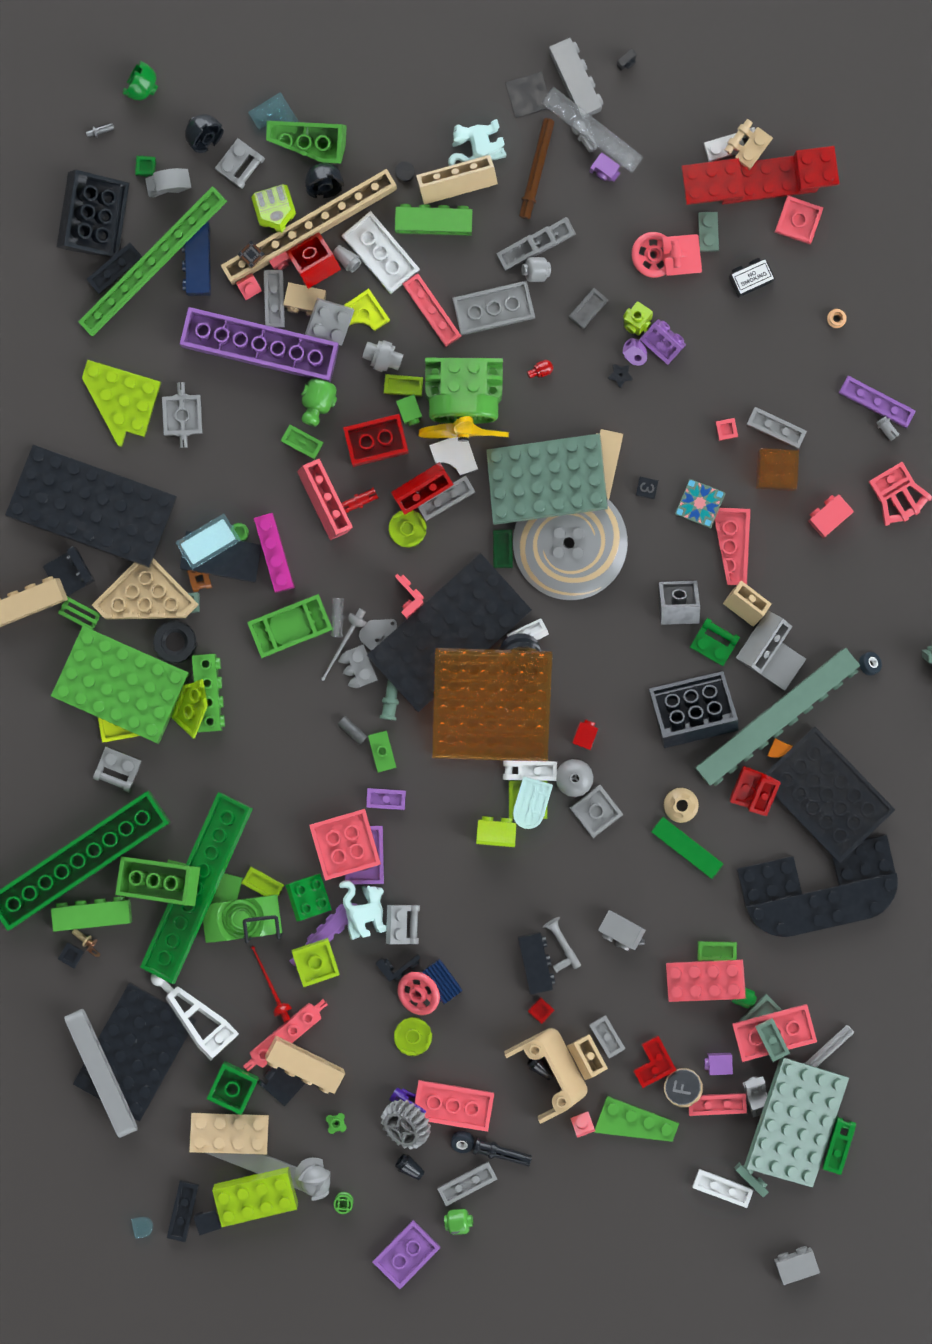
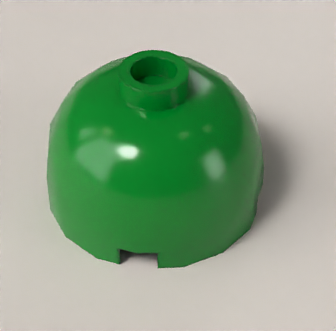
M140 60L139 65L137 64L127 80L129 84L128 89L124 88L122 94L133 100L140 101L146 99L149 95L153 96L158 88V85L155 84L157 77L153 68Z

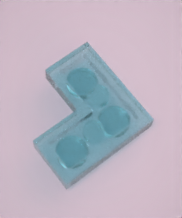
M281 92L248 112L258 130L266 126L267 121L299 122Z

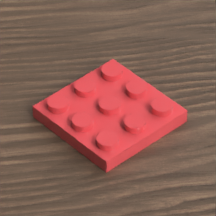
M365 809L309 825L325 881L381 865Z

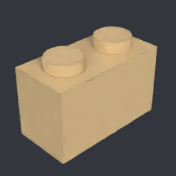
M288 282L283 305L287 308L288 312L298 313L302 311L311 317L317 298L326 300L327 292L326 290L313 287L308 289L307 286Z
M743 581L736 585L723 603L753 627L771 606L769 601Z
M590 1034L567 1045L584 1080L593 1078L608 1069Z

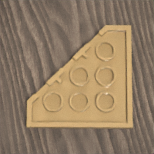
M154 558L150 568L133 563L92 604L105 619L186 618L199 605Z

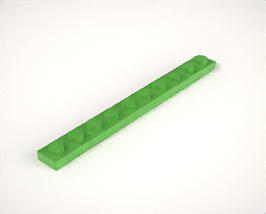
M212 186L78 321L91 336H94L227 202L215 187Z

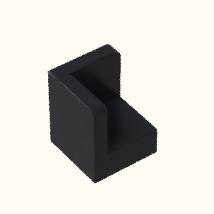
M216 1210L206 1213L202 1211L194 1215L199 1236L222 1229Z

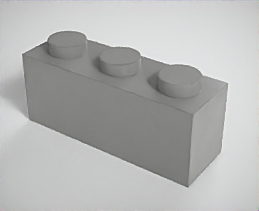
M767 610L736 659L750 669L762 674L793 626L780 616Z

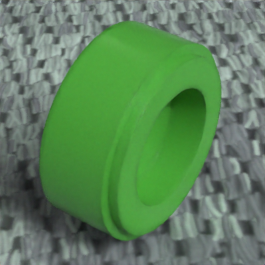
M236 523L230 528L235 540H247L249 529L246 525Z

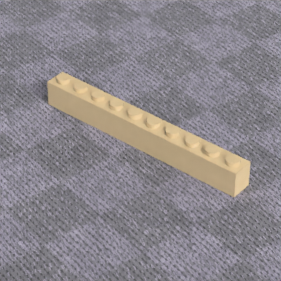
M385 169L287 226L282 233L277 232L256 244L265 256L252 269L238 255L223 263L221 267L233 286L240 279L269 265L270 260L318 232L320 234L324 233L396 191L397 185L389 171Z

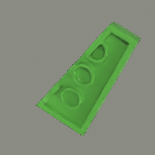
M606 1096L594 1133L673 1142L679 1122Z

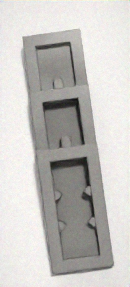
M565 217L533 235H528L496 254L506 271L525 262L527 258L535 257L576 235L568 217Z

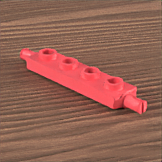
M322 999L315 1006L310 1003L305 1005L290 1020L286 1021L250 1051L252 1059L243 1065L244 1068L249 1072L256 1064L262 1068L266 1066L268 1061H266L265 1055L275 1036L293 1043L321 1020L320 1011L328 1005L327 1002Z

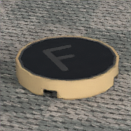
M687 1068L677 1069L667 1077L664 1083V1092L667 1099L673 1105L689 1107L700 1099L703 1093V1084L700 1077L694 1071Z

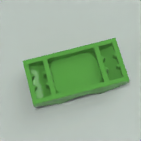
M319 594L247 622L261 658L333 630Z
M278 894L211 903L203 919L206 943L244 938L243 920L253 917L276 915L279 920L280 933H282ZM275 919L247 922L248 937L276 934Z

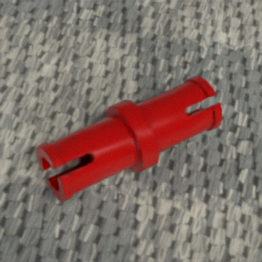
M373 487L359 495L358 493L355 494L353 498L341 504L345 512L348 513L358 507L360 509L363 508V505L379 499Z

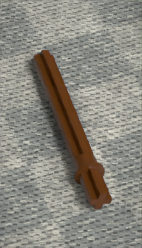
M544 118L527 187L524 197L521 198L523 202L519 217L523 219H530L533 205L536 203L535 197L554 126V120L550 118Z

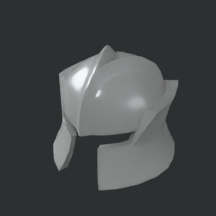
M313 1157L301 1161L295 1171L296 1184L301 1191L311 1196L312 1201L326 1197L329 1194L330 1171L323 1168V1159Z

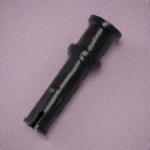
M479 1137L476 1138L473 1148V1154L475 1155L479 1153L488 1156L489 1159L496 1157L527 1167L530 1166L532 1159L531 1154L497 1146L496 1142H486L480 1140Z

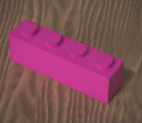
M269 513L255 517L254 521L274 591L279 593L295 588L274 514Z

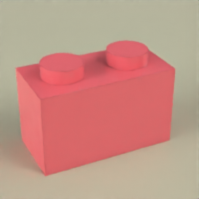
M831 495L824 501L826 505L821 510L816 508L809 514L812 518L808 522L822 538L826 537L854 512L840 495L836 497Z

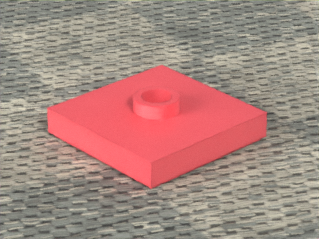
M787 195L774 233L811 245L823 207Z

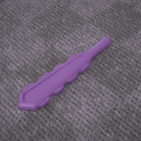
M343 904L336 908L335 914H330L326 918L325 924H320L316 928L317 932L315 934L311 933L307 937L305 945L326 938L330 942L334 938L335 933L339 934L345 929L348 919ZM294 957L289 960L293 966L296 965Z

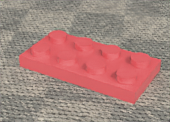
M743 959L666 963L669 1002L746 998Z
M807 1004L732 1023L742 1062L769 1055L755 1026L770 1018H773L788 1050L817 1042Z
M418 1080L414 1103L426 1110L425 1118L429 1119L428 1122L488 1132L494 1092Z

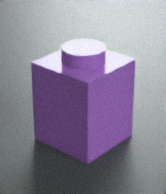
M707 1053V1058L704 1059V1069L708 1070L709 1075L733 1074L732 1054Z

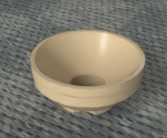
M686 788L673 789L664 799V811L675 822L683 823L690 821L698 811L699 804L696 795ZM679 800L687 802L688 807L685 811L677 809L676 804Z

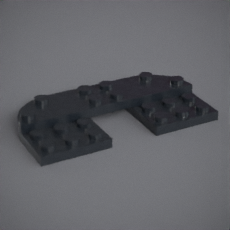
M887 835L865 839L840 863L832 856L839 886L802 894L794 856L737 868L743 899L749 917L756 926L768 934L778 937H790L878 916L890 906L898 887V877L895 872Z

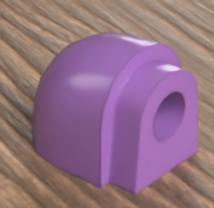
M628 339L623 347L624 357L633 365H643L647 361L645 346L639 339Z

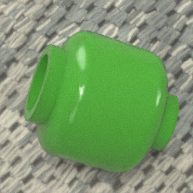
M466 1209L450 1210L444 1217L446 1231H449L451 1235L467 1234L470 1227H473V1216L469 1215Z

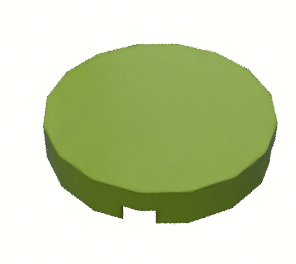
M401 510L393 515L389 522L390 537L401 547L410 548L417 546L426 535L427 526L425 519L414 510L406 515Z
M410 1017L397 1025L394 1032V1041L400 1052L408 1056H417L429 1048L432 1041V1032L430 1026L424 1020Z

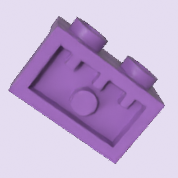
M659 319L640 338L667 365L686 346L684 339L679 334H674L670 330V326L665 321H660Z

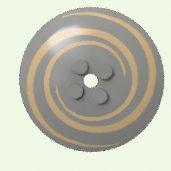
M608 498V509L516 522L513 534L514 556L521 573L533 587L553 598L578 600L595 595L612 583L625 562L628 536L621 514ZM567 537L574 540L573 548L565 547L564 540Z

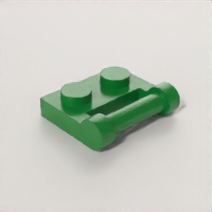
M706 618L690 648L723 667L740 636L729 633L712 623L711 619ZM709 629L730 641L729 645L725 646L706 635V630Z

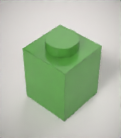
M415 395L396 401L404 425L409 424V426L420 423L419 419H422V414Z

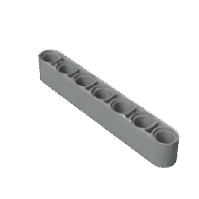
M80 1009L65 1016L67 1027L117 1136L121 1138L137 1131V1124L84 1009Z

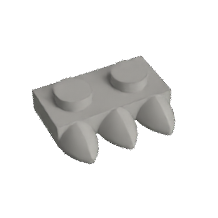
M364 645L348 650L340 656L338 662L350 663L345 668L343 674L348 676L355 675L350 680L349 687L359 688L378 680L370 659L367 657Z

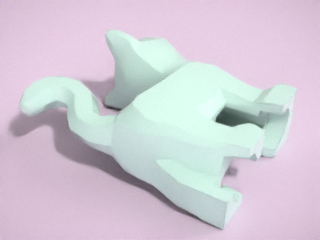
M498 120L491 121L490 125H475L469 128L462 127L459 124L456 125L453 132L454 142L452 146L456 147L466 141H470L473 155L468 158L462 153H454L448 160L449 166L455 165L457 160L466 162L490 155L492 160L505 158L506 152L502 148L505 145L503 137L497 138V141L493 143L488 138L489 135L496 133L500 128Z
M342 881L339 887L348 889L343 898V905L346 909L350 939L359 938L360 935L362 938L370 936V931L366 930L365 923L372 921L376 932H385L387 926L383 925L382 922L383 908L380 903L381 896L384 893L383 889L376 886H362L368 903L354 906L350 901L355 895L356 888L351 881Z

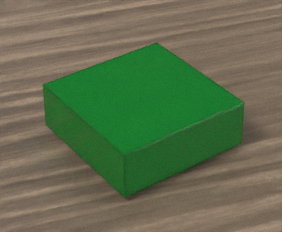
M136 156L135 175L153 176L156 170V157Z

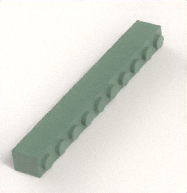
M843 648L694 768L709 786L712 784L714 786L718 785L724 780L723 775L727 772L729 774L733 773L739 768L738 763L742 760L744 762L748 761L754 756L753 751L757 748L759 750L763 749L769 744L767 742L768 739L772 736L774 738L778 737L784 732L782 730L783 727L787 724L789 726L793 725L799 720L797 718L798 715L802 712L804 714L808 713L814 708L812 706L813 703L817 700L819 702L823 701L829 696L827 694L828 691L832 688L834 690L838 689L844 684L842 682L843 679L847 676L850 679L858 673L857 668L860 667V664L847 648Z

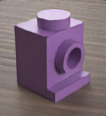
M601 152L590 167L589 172L592 174L594 171L597 172L596 175L603 181L607 179L609 182H615L620 175L618 171L620 165Z

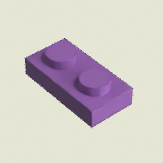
M367 788L366 807L405 810L406 791Z

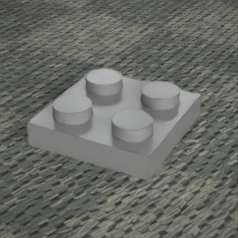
M317 298L305 334L337 342L342 346L354 309Z

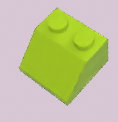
M482 816V820L478 819L476 844L515 847L516 823L513 822V819L501 818V821H493L494 817Z

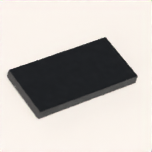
M186 531L184 542L198 533ZM234 540L195 564L191 563L183 550L179 569L255 583L262 545Z

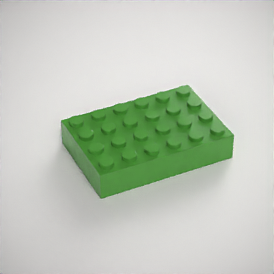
M83 626L51 697L159 744L173 714L183 685H186L190 674Z

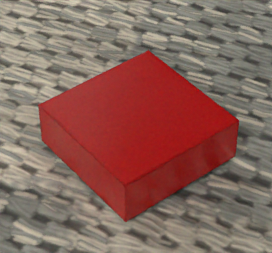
M539 997L528 1009V1012L543 1024L555 1009L542 997Z

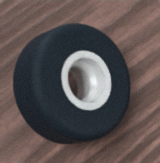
M867 652L860 657L859 664L863 673L872 676L880 672L882 662L876 653Z
M458 1131L452 1135L451 1147L456 1152L467 1153L473 1149L474 1137L469 1132Z

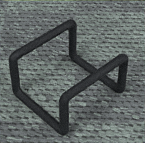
M271 915L244 919L245 943H249L251 937H248L247 922L275 919L276 936L280 940L283 931L280 933L278 917Z

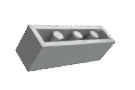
M568 38L550 46L549 53L579 119L583 120L600 112L603 100L600 94L595 93V83L591 76L588 77L585 71L588 69L584 59L580 60L578 53L580 51L577 43L572 42L571 38Z

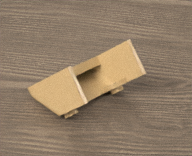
M548 1028L504 1051L506 1058L523 1049L532 1060H538L545 1056L562 1089L552 1098L554 1108L538 1116L540 1124L565 1112L586 1096V1083L558 1030Z

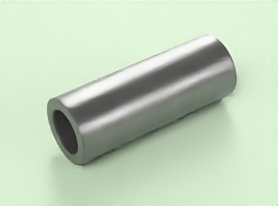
M346 716L338 723L359 745L367 738Z

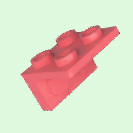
M396 574L395 578L415 599L413 602L408 600L402 606L403 611L401 613L408 619L424 604L422 601L424 597L417 589L413 591L409 587L411 582L404 575L400 577Z

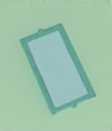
M222 514L178 540L176 544L182 552V557L194 569L241 540L234 530V525H231L225 514Z

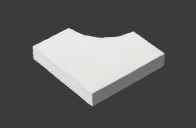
M457 437L429 445L436 464L439 462L449 464L458 471L460 476L478 470L469 441L459 442Z

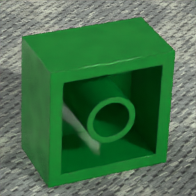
M224 1061L207 1099L242 1115L260 1077Z

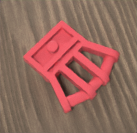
M903 462L868 481L881 502L885 526L890 525V523L908 521L912 515H918L926 502L932 499L928 492L914 482ZM910 486L921 495L917 503L913 500L907 487ZM900 491L910 505V508L904 511L895 496ZM887 499H891L899 514L889 516Z

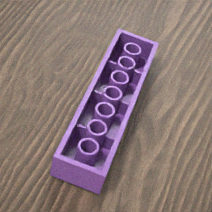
M188 307L180 340L182 348L306 378H320L330 383L339 350V343L191 307Z

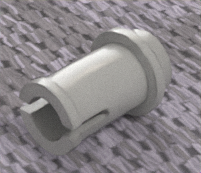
M884 416L877 422V428H881L889 441H892L899 435V432L890 423V418L887 419Z

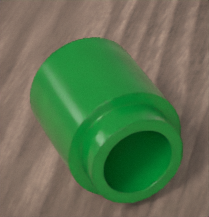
M745 987L746 998L731 999V1002L748 1009L750 1006H754L757 996H755V991Z

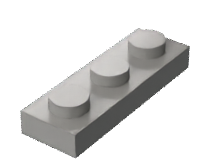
M264 270L265 325L274 328H285L283 270Z
M754 407L746 424L799 449L807 432L757 407Z
M466 476L455 481L453 486L418 507L425 521L475 493Z
M489 1161L443 1184L437 1190L445 1205L448 1206L497 1180V1176Z

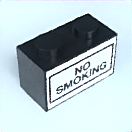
M760 258L754 259L749 262V266L745 268L739 266L732 270L729 279L738 298L775 280L766 258L760 260Z

